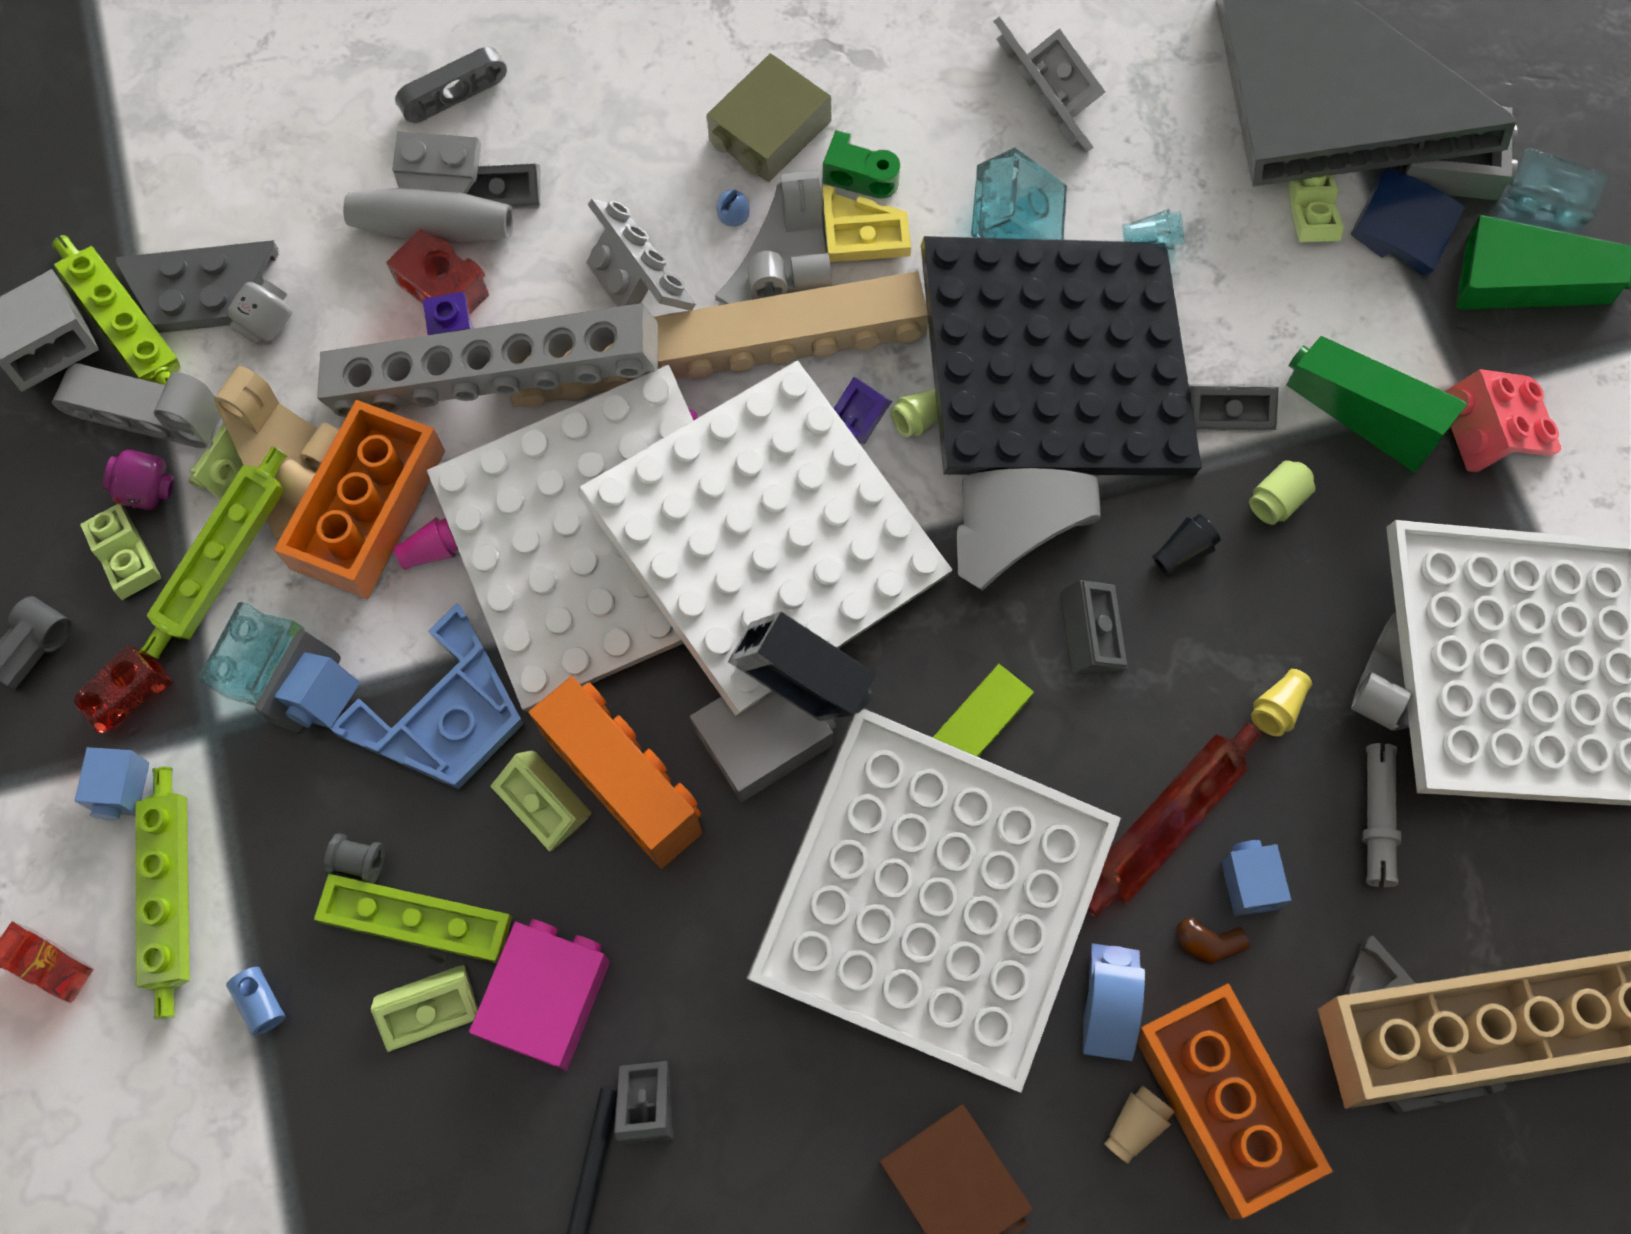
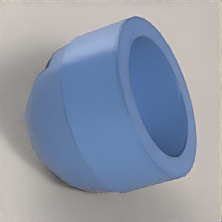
M735 189L726 190L720 194L716 205L719 220L727 226H739L746 222L750 214L749 202L746 196ZM732 202L729 210L726 211L725 208Z

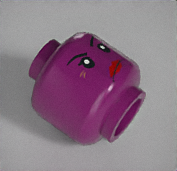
M130 449L124 450L118 457H110L103 478V489L109 491L110 498L114 503L145 511L155 509L161 499L169 500L174 486V475L167 474V464L163 458Z

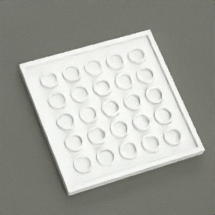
M798 360L579 487L578 491L580 498L735 716L773 692L728 663L730 656L750 622L782 611L833 646L840 648L947 577L953 571Z
M669 364L659 368L658 371H652L427 470L521 708L525 712L531 710L571 675L583 687L588 682L592 684L683 644V641L578 495L579 487L693 421Z
M1395 520L1388 525L1386 529L1405 689L1411 692L1407 703L1417 793L1631 806V541Z
M863 709L860 713H855L851 719L747 979L1021 1093L1121 818Z

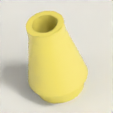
M1290 669L1280 681L1254 701V710L1251 713L1254 724L1260 730L1272 736H1282L1284 732L1291 731L1295 726L1307 692L1312 687L1310 677L1298 669Z

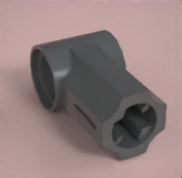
M30 596L19 601L9 614V629L0 639V681L15 690L45 652H53L66 642L72 631L71 620L36 597Z

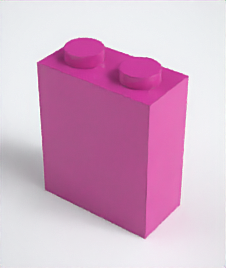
M532 919L530 925L526 926L515 921L469 1033L482 1040L567 1071L611 961L605 954L600 953L602 945L593 940L576 935L574 941L570 942L556 937L558 929L544 922Z

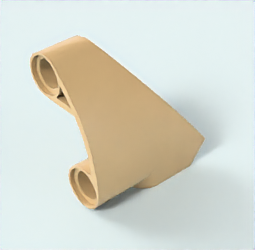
M236 366L214 397V403L243 465L258 468L271 446L288 455L274 476L285 491L267 518L274 538L277 540L282 536L339 429L327 423H321L318 428L308 423L280 404L271 387L262 377L243 366Z

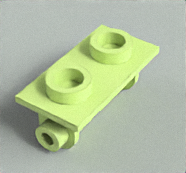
M224 422L211 441L213 443L211 449H206L195 467L190 468L189 473L191 476L188 479V482L201 490L207 488L220 500L243 466Z

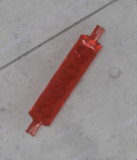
M1246 723L1232 740L1215 734L1109 850L1099 877L1101 884L1094 891L1088 907V911L1092 915L1099 917L1101 912L1115 897L1128 903L1247 771L1245 753L1262 737L1258 728L1250 723Z

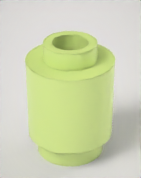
M1283 461L1253 490V497L1249 500L1252 511L1259 519L1270 525H1274L1278 521H1285L1315 492L1314 475L1303 463Z

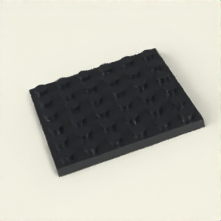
M923 237L920 246L943 475H970L992 470L1022 468L1065 470L1089 475H1196L1201 470L1202 466L1166 242Z

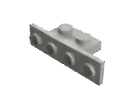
M999 16L993 21L1002 33L996 40L1009 58L1015 54L1020 58L1022 63L1016 67L1030 87L1037 82L1043 91L1037 98L1050 116L1058 112L1064 121L1058 127L1069 143L1074 145L1079 141L1088 153L1094 147L1073 118L1106 93L1060 28L1027 54Z
M591 198L588 206L605 229L597 244L592 248L586 263L615 305L620 307L640 304L648 290H650L659 304L692 311L696 304L686 292L684 282L672 273L666 265V258L657 252L648 241V234L638 227L631 218V211L625 205L614 200L606 203Z

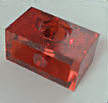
M421 228L386 262L396 284L422 304L426 298L463 292L467 298L470 315L489 296L483 280L485 273L479 265L469 258L462 260L455 254L454 249L445 239L440 236L433 238ZM441 274H446V275H444L443 277L436 278L437 276H439V275H441Z

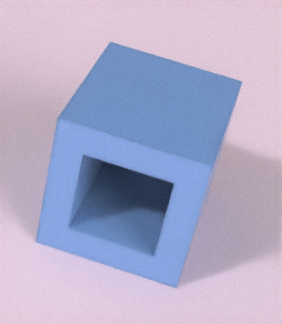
M304 652L274 697L288 707L285 714L294 722L307 728L312 723L331 728L360 682L331 658Z
M87 747L75 802L91 810V817L101 820L118 821L121 814L135 815V802L142 801L150 762L132 750Z
M1251 840L1232 846L1233 851L1221 861L1234 917L1280 910L1291 902L1277 844L1262 847L1260 840Z

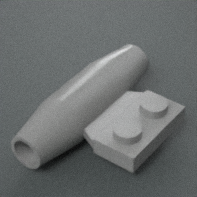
M397 131L392 171L399 188L349 192L345 196L343 205L344 220L348 226L394 238L453 243L509 239L513 230V210L511 205L467 194L473 183H476L481 149V143L477 137Z

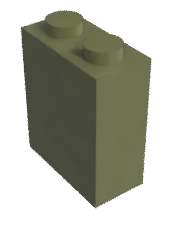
M770 53L706 114L708 138L718 151L722 153L728 152L740 162L741 166L752 175L757 174L769 183L832 121L831 95Z

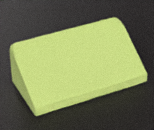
M532 750L515 754L490 786L549 852L558 847L592 814L549 765Z
M460 965L381 993L373 998L371 1012L387 1052L473 1022L478 1011L465 965Z

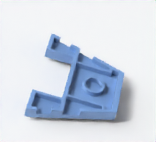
M456 603L428 632L459 663L394 727L390 728L358 698L334 722L330 729L344 740L459 790L524 723L465 611Z

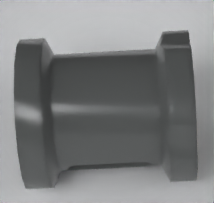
M336 833L329 842L325 853L324 871L326 874L332 875L343 872L362 877L363 882L374 884L384 864L385 845L380 842H374L372 845L349 841L345 834Z

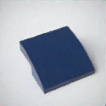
M1385 169L1381 172L1351 235L1381 258L1394 253L1421 275L1425 276L1435 270L1465 207L1444 192L1421 180L1394 170Z

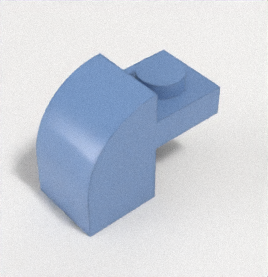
M1091 943L1088 958L1089 993L1083 1016V1054L1133 1061L1140 1031L1144 1000L1145 970L1140 968L1139 950L1119 946Z

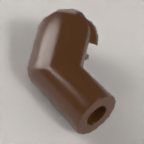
M1186 918L1179 922L1176 927V935L1179 938L1180 946L1186 952L1207 963H1214L1250 949L1247 935L1241 927L1217 935L1200 925V922L1194 918Z

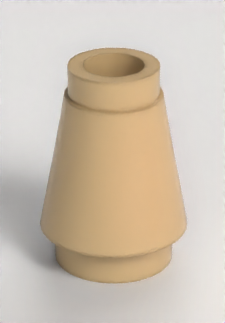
M1142 1085L1136 1094L1130 1093L1109 1134L1110 1137L1104 1144L1129 1164L1134 1156L1136 1157L1171 1125L1168 1120L1175 1111Z

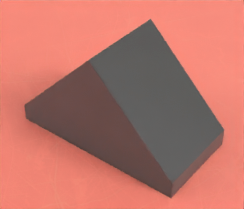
M668 1061L619 1066L615 1121L616 1141L622 1144H635L674 1139Z

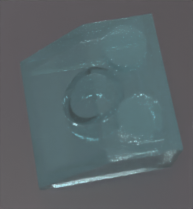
M1015 147L978 164L971 236L978 238L1064 240L1067 185Z

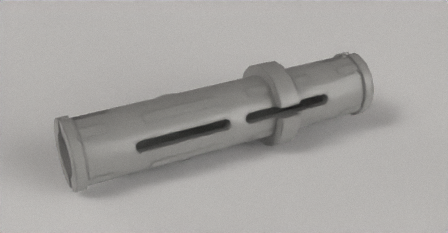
M1376 743L1366 747L1367 829L1363 831V843L1368 845L1366 884L1379 887L1381 868H1383V887H1394L1398 885L1397 846L1402 842L1401 832L1396 830L1397 747L1385 744L1383 762H1381L1380 743Z

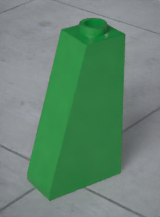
M1480 215L1466 238L1456 308L1471 310L1613 304L1624 289L1629 290L1631 288V246Z
M1320 336L1310 349L1303 345L1288 365V367L1293 369V372L1286 386L1414 473L1417 472L1467 406L1466 402L1323 336Z

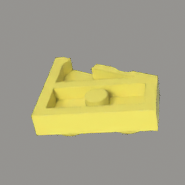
M829 185L822 186L827 251L830 263L911 256L908 214L906 211L891 206H880L874 200L858 196L857 200H853L836 194L835 187Z

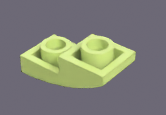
M1334 176L1288 181L1291 210L1299 242L1341 241L1344 226L1335 204L1338 187Z
M116 504L80 524L91 551L102 563L113 591L121 600L161 579V575L148 549L122 505Z

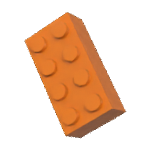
M355 400L274 548V551L288 568L368 600L394 551L393 547L397 545L430 482L427 470L439 465L445 453V449L435 429Z
M571 675L529 710L528 713L544 739L662 870L703 834L698 820L702 816L696 807L698 802L681 783H678L675 787L670 784L672 781L665 773L667 768L652 750L648 749L644 753L640 751L642 748L635 740V737H637L635 732L621 716L618 715L613 720L611 719L613 716L605 706L606 701L596 688L589 682L582 687Z
M1229 983L1140 1028L1137 1044L1170 1107L1175 1111L1174 1114L1230 1219H1243L1333 1172Z

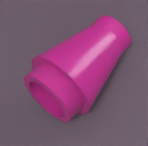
M437 517L405 541L393 547L395 556L404 570L413 566L456 557V552L459 551L446 518L440 520Z

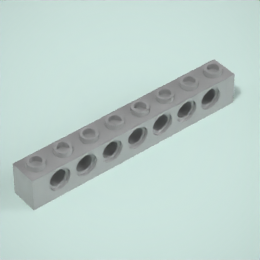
M640 303L321 351L317 399L333 410L335 414L347 417L355 400L394 412L402 406L419 405L429 407L437 405L439 401L452 399L472 401L481 395L495 393L499 395H514L519 390L530 388L551 390L559 387V384L573 382L594 384L599 382L601 378L608 377L636 378L644 372L658 371V323L645 305ZM612 344L608 350L604 351L608 345Z

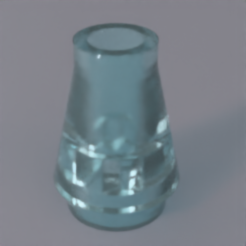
M1168 208L1135 222L1122 225L1123 241L1143 242L1164 247L1168 250H1174L1175 245L1184 244V229L1180 211L1170 212Z

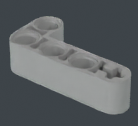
M74 363L68 366L52 400L53 406L58 410L79 419L201 449L208 447L221 417L214 403L215 396L210 389L197 378L179 372H172L166 385Z

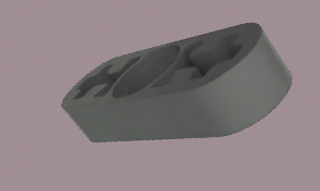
M483 47L404 85L397 92L395 103L408 122H421L497 85L505 77L507 66L496 49ZM459 80L454 86L444 90L449 83Z

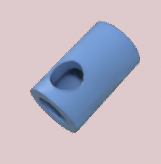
M260 967L248 968L233 976L226 983V987L251 1035L263 1034L278 1026L285 1019V1014Z

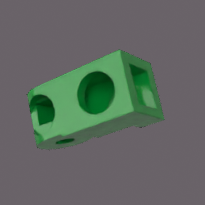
M835 130L823 161L822 184L874 198H888L895 194L898 189L901 163L895 153L882 149L871 151L870 149L851 144V134Z

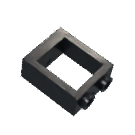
M782 611L750 622L728 660V663L818 721L853 716L855 713H860L872 696V689L869 687L876 676V673Z

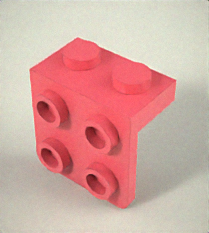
M1479 369L1444 391L1467 403V406L1451 426L1467 471L1479 472L1512 452L1553 456L1561 451V445L1558 440L1559 431L1554 421L1550 419L1545 407L1543 389L1532 377Z

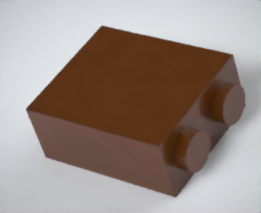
M961 1104L879 1162L924 1234H1018L1029 1226L1024 1216L1033 1211L1032 1207L964 1104Z

